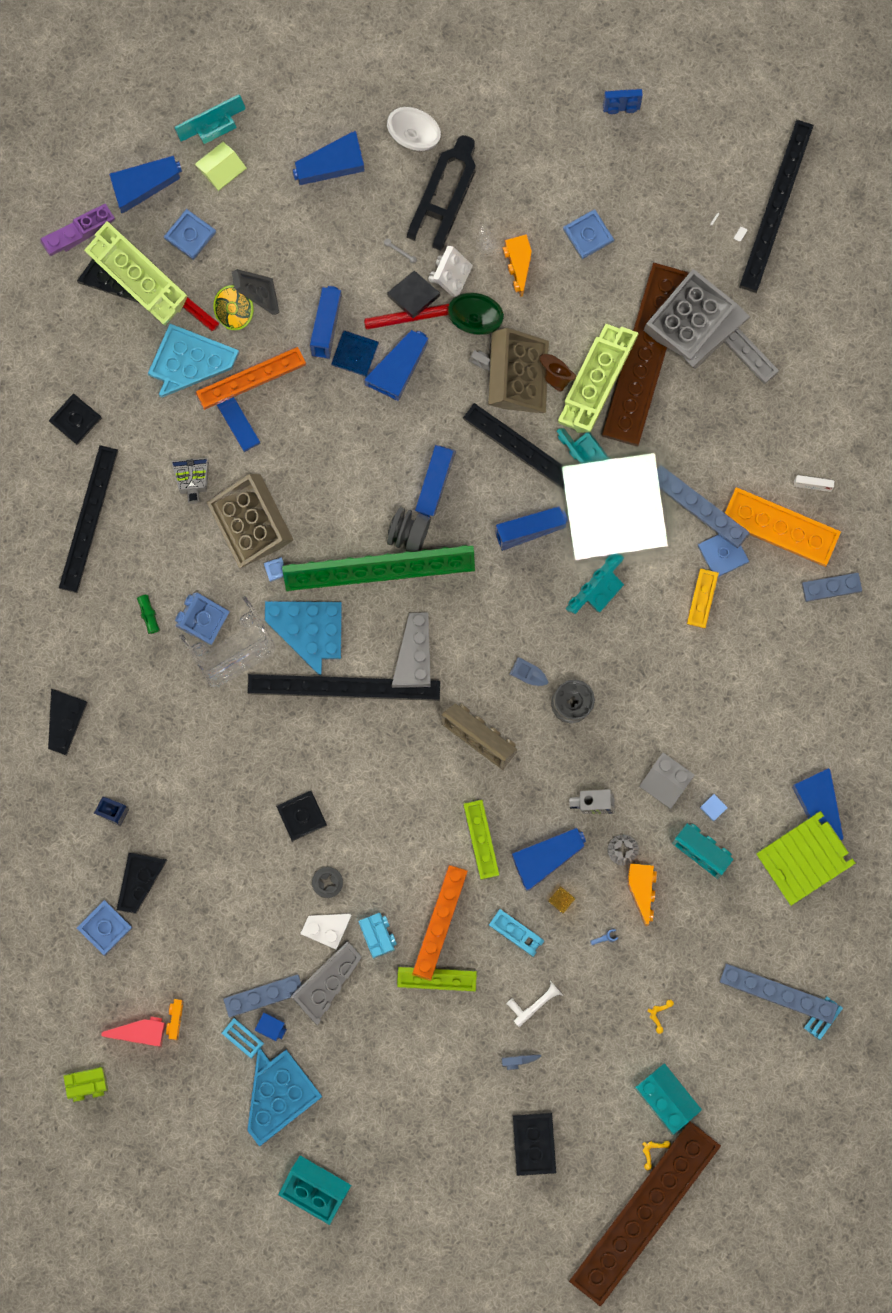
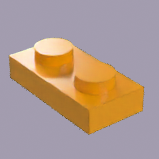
M174 999V1003H170L169 1015H172L171 1023H167L166 1035H169L170 1040H178L183 1000Z

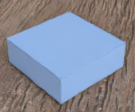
M282 557L264 563L270 582L283 578L282 566H284Z
M715 794L700 807L713 822L728 808Z

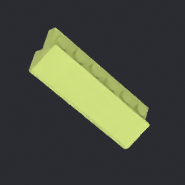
M106 221L95 234V239L84 251L166 326L177 312L180 313L187 295Z
M605 324L600 336L596 337L564 401L566 405L558 419L559 424L572 428L577 433L592 431L639 335L638 332L624 327L619 329Z

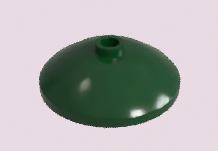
M464 293L458 295L451 300L448 307V316L451 322L457 328L469 334H489L498 330L503 323L504 313L501 306L495 300L483 294Z

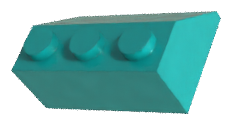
M687 823L672 844L716 879H719L734 860L731 857L732 854L725 848L720 849L715 845L717 842L710 836H703L700 833L701 830L696 825H689Z
M665 1063L634 1088L671 1135H674L702 1111Z
M299 1156L278 1196L330 1225L352 1185L306 1158Z

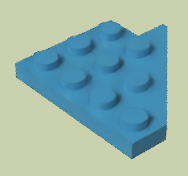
M265 602V622L318 675H322V659H341L342 602Z
M261 1049L257 1053L247 1131L259 1147L322 1098V1095L287 1050L271 1062Z

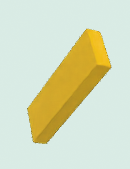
M700 568L688 616V625L706 628L719 573Z

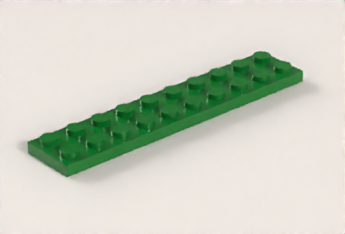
M462 545L454 548L443 547L441 549H425L417 552L406 551L398 554L387 553L380 556L368 555L361 558L350 557L342 560L289 564L282 566L286 591L472 572L475 571L474 546Z

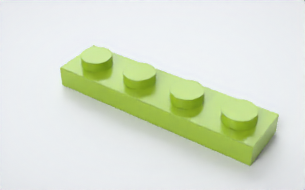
M483 800L465 803L463 805L480 880L499 876Z
M398 967L397 987L476 992L477 971L435 969L432 980L429 981L412 975L414 968Z

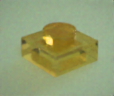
M560 886L548 903L564 914L576 898Z

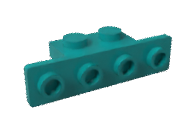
M238 94L175 126L179 140L182 142L197 134L203 144H206L237 128L231 116L246 109L242 97Z
M559 428L557 430L559 440L569 447L570 455L580 462L581 470L592 478L591 483L597 490L608 489V486L598 472L612 461L591 432H586L574 442L565 428Z
M616 553L607 557L606 563L594 572L592 579L581 587V591L569 601L565 609L570 613L576 614L588 602L594 610L600 613L624 586L622 581L613 573L624 557Z

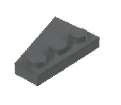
M239 269L232 271L233 285L236 291L272 315L279 314L273 278Z

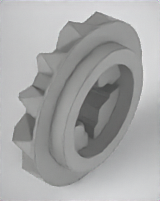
M621 834L615 836L608 845V855L618 865H629L638 857L639 847L637 841L629 835ZM622 842H624L625 848L632 849L626 852L625 858H623L622 852L615 851L621 848Z

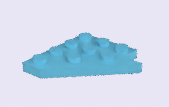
M169 324L149 369L148 376L164 382L159 397H165L232 370L239 355V350Z

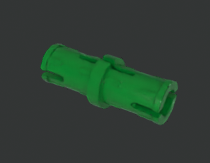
M149 595L139 596L137 601L142 613L141 618L144 619L148 634L159 632L160 628L155 617L156 612L151 606Z

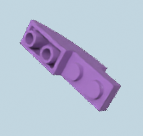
M103 204L73 219V223L42 237L40 242L49 256L62 250L67 252L95 235L106 221L112 223L115 217L107 205Z

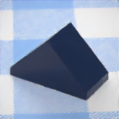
M102 797L94 814L121 827L129 809L124 804Z

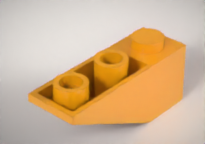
M527 234L505 240V247H502L504 257L509 258V273L514 275L515 281H513L515 292H519L520 297L524 295L532 254Z
M630 864L628 887L644 925L648 926L649 921L653 922L654 910H650L651 902L655 901V890H652V882L656 883L657 871H653L654 866Z

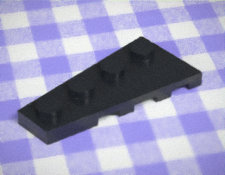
M94 259L90 261L77 280L79 284L139 303Z

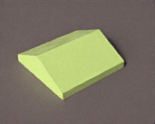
M224 142L220 143L195 163V166L218 191L247 169L237 154Z

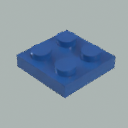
M642 89L605 91L603 112H608V114H617L619 111H626L627 113L637 112L641 107Z

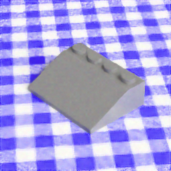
M693 269L648 321L643 331L658 343L691 360L735 308L737 303Z

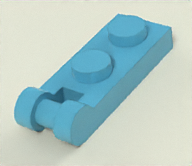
M501 909L489 924L491 928L532 957L537 953L536 949L538 946H542L544 943L542 938ZM528 937L533 940L530 946L525 944Z

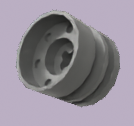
M399 507L389 526L387 544L392 546L397 539L396 548H400L405 541L407 542L406 551H421L428 533L431 517L419 513L415 520H412V510H408L404 517L405 508Z
M576 679L568 680L561 684L552 695V711L556 718L562 722L569 724L578 723L585 719L592 711L595 703L594 692L583 681ZM571 698L573 702H576L573 707L567 703Z

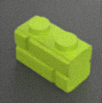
M104 1067L63 1075L67 1098L73 1099V1102L85 1100L84 1096L92 1095L93 1098L105 1096L104 1092L109 1091Z

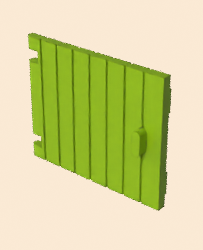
M821 811L756 853L790 906L856 864L853 858L847 862L844 859V856L848 855L849 852L827 821L823 825L820 823L819 819L824 817Z

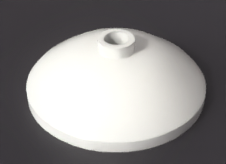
M412 107L397 108L391 112L387 120L389 133L397 143L405 148L425 151L434 148L439 142L441 132L438 124L430 115Z

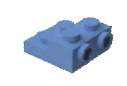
M199 593L189 594L184 602L186 605L183 612L180 611L175 618L177 622L176 627L212 645L230 611Z

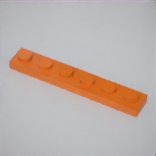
M296 347L196 391V395L203 409L206 410L306 366V362L299 348Z
M449 865L412 975L429 981L432 980L468 873L467 870Z

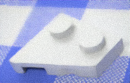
M352 915L308 916L301 935L337 950Z

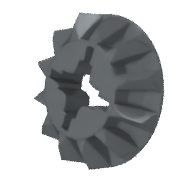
M323 867L314 874L312 887L320 897L332 898L342 890L343 878L336 869ZM331 875V882L335 886H328L326 890H324L325 884L322 883L320 879L327 880L328 877Z

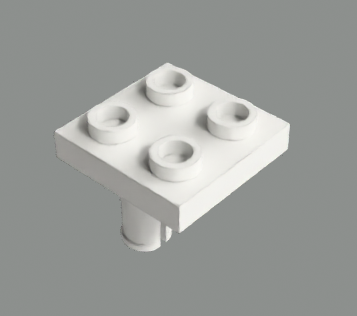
M447 246L444 255H439L436 260V265L438 266L436 272L432 271L430 274L433 276H429L428 279L430 283L439 284L451 296L456 297L460 295L473 265L453 246Z

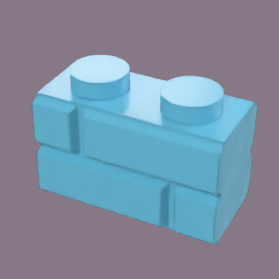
M377 913L358 921L373 959L395 951L394 946L397 943L393 934L389 935L387 931L389 923L386 916L382 917L381 913Z

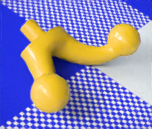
M667 1000L666 1005L654 1006L653 1009L649 1008L647 1012L651 1013L650 1019L657 1025L656 1032L658 1034L663 1033L664 1029L656 1013L674 1005L672 1000Z
M652 1141L648 1144L646 1142L642 1144L644 1146L643 1152L647 1159L644 1168L646 1170L652 1168L650 1149L669 1148L671 1146L669 1141H664L663 1144Z

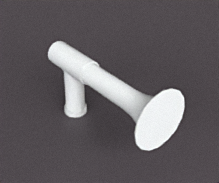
M551 981L548 991L525 1011L517 1005L513 998L506 1003L518 1016L513 1020L518 1027L533 1016L548 1000L557 995L563 996Z

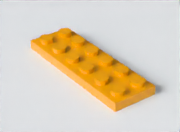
M737 487L725 511L727 516L749 531L751 536L824 567L827 566L841 533L839 530Z

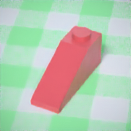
M150 1017V1020L144 1019L104 1031L101 1036L162 1047L166 1023L162 1022V1018Z

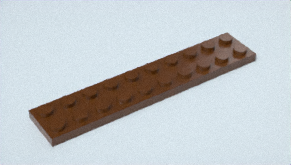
M653 262L633 329L639 335L622 367L602 437L639 446L667 347L658 343L643 330L648 321L687 277L689 272Z
M689 1121L570 1278L569 1282L601 1307L720 1149L721 1145Z

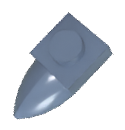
M519 657L509 674L524 683L535 686H543L549 683L545 674L538 667Z
M541 1055L502 1058V1067H507V1070L519 1069L518 1065L533 1062L540 1058Z

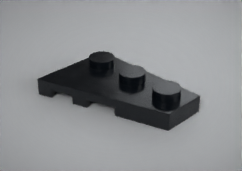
M51 689L49 750L67 756L87 706V701Z
M128 853L117 911L138 913L165 866L167 859Z

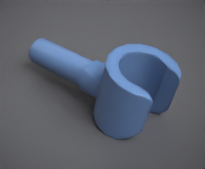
M611 929L606 933V935L591 940V945H595L603 941H616L618 937L615 939L610 938V933L615 932L616 930Z

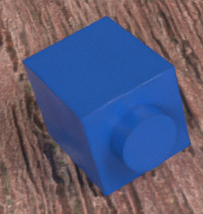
M263 1012L255 1031L277 1042L278 1038L282 1040L287 1029L284 1028V1022Z

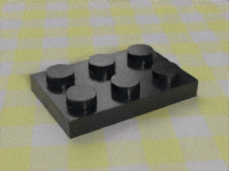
M552 1113L513 1115L516 1176L556 1174Z

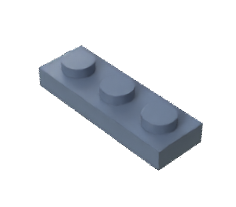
M859 573L802 583L806 602L862 592Z

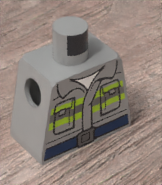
M208 458L172 461L180 494L188 495V503L200 502L199 492H207Z
M611 789L580 791V797H570V809H580L583 814H615L614 793ZM589 800H593L591 805H587Z

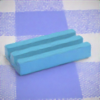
M828 996L824 999L831 1003L837 1004L836 1002L832 1001ZM839 1005L836 1010L833 1022L843 1009ZM811 1017L804 1029L821 1040L831 1024L827 1023L818 1034L816 1031L823 1021L819 1020L812 1030L810 1026L815 1021V1018Z
M235 1018L222 1032L227 1039L251 1059L264 1045L261 1040ZM236 1024L256 1041L258 1045L255 1047L232 1026ZM229 1030L232 1031L237 1037H239L250 1048H252L253 1051L250 1053L227 1032Z

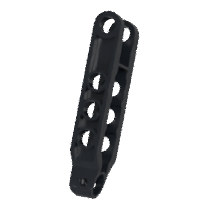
M462 135L457 139L454 148L441 153L408 229V239L416 241L419 229H422L426 217L429 216L442 221L432 248L439 251L443 250L476 173V165L472 158L475 150L473 138ZM458 159L463 161L466 167L448 209L431 204L433 196L437 194L438 184L440 180H443L447 164Z

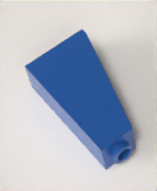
M356 131L296 161V169L292 170L294 179L299 180V185L364 172V163Z
M174 156L110 173L121 213H125L179 180V173L182 172L180 162H175Z
M322 287L310 342L312 356L330 359L342 296L341 290H338L337 287Z
M411 330L365 378V386L399 401L428 345L426 334L421 331L415 332Z
M435 445L415 511L429 517L435 516L456 450Z
M559 506L497 524L495 535L503 551L566 528L568 518L565 511H561Z
M828 768L795 784L792 788L807 818L809 819L821 811L824 817L819 819L820 823L823 825L828 821L842 841L844 838L831 771Z
M575 828L512 854L526 892L534 888L584 848L586 839L582 831L579 832Z

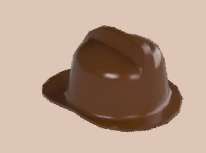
M542 354L540 356V362L546 368L545 380L557 391L562 392L570 381L576 379V375L556 356L551 354Z

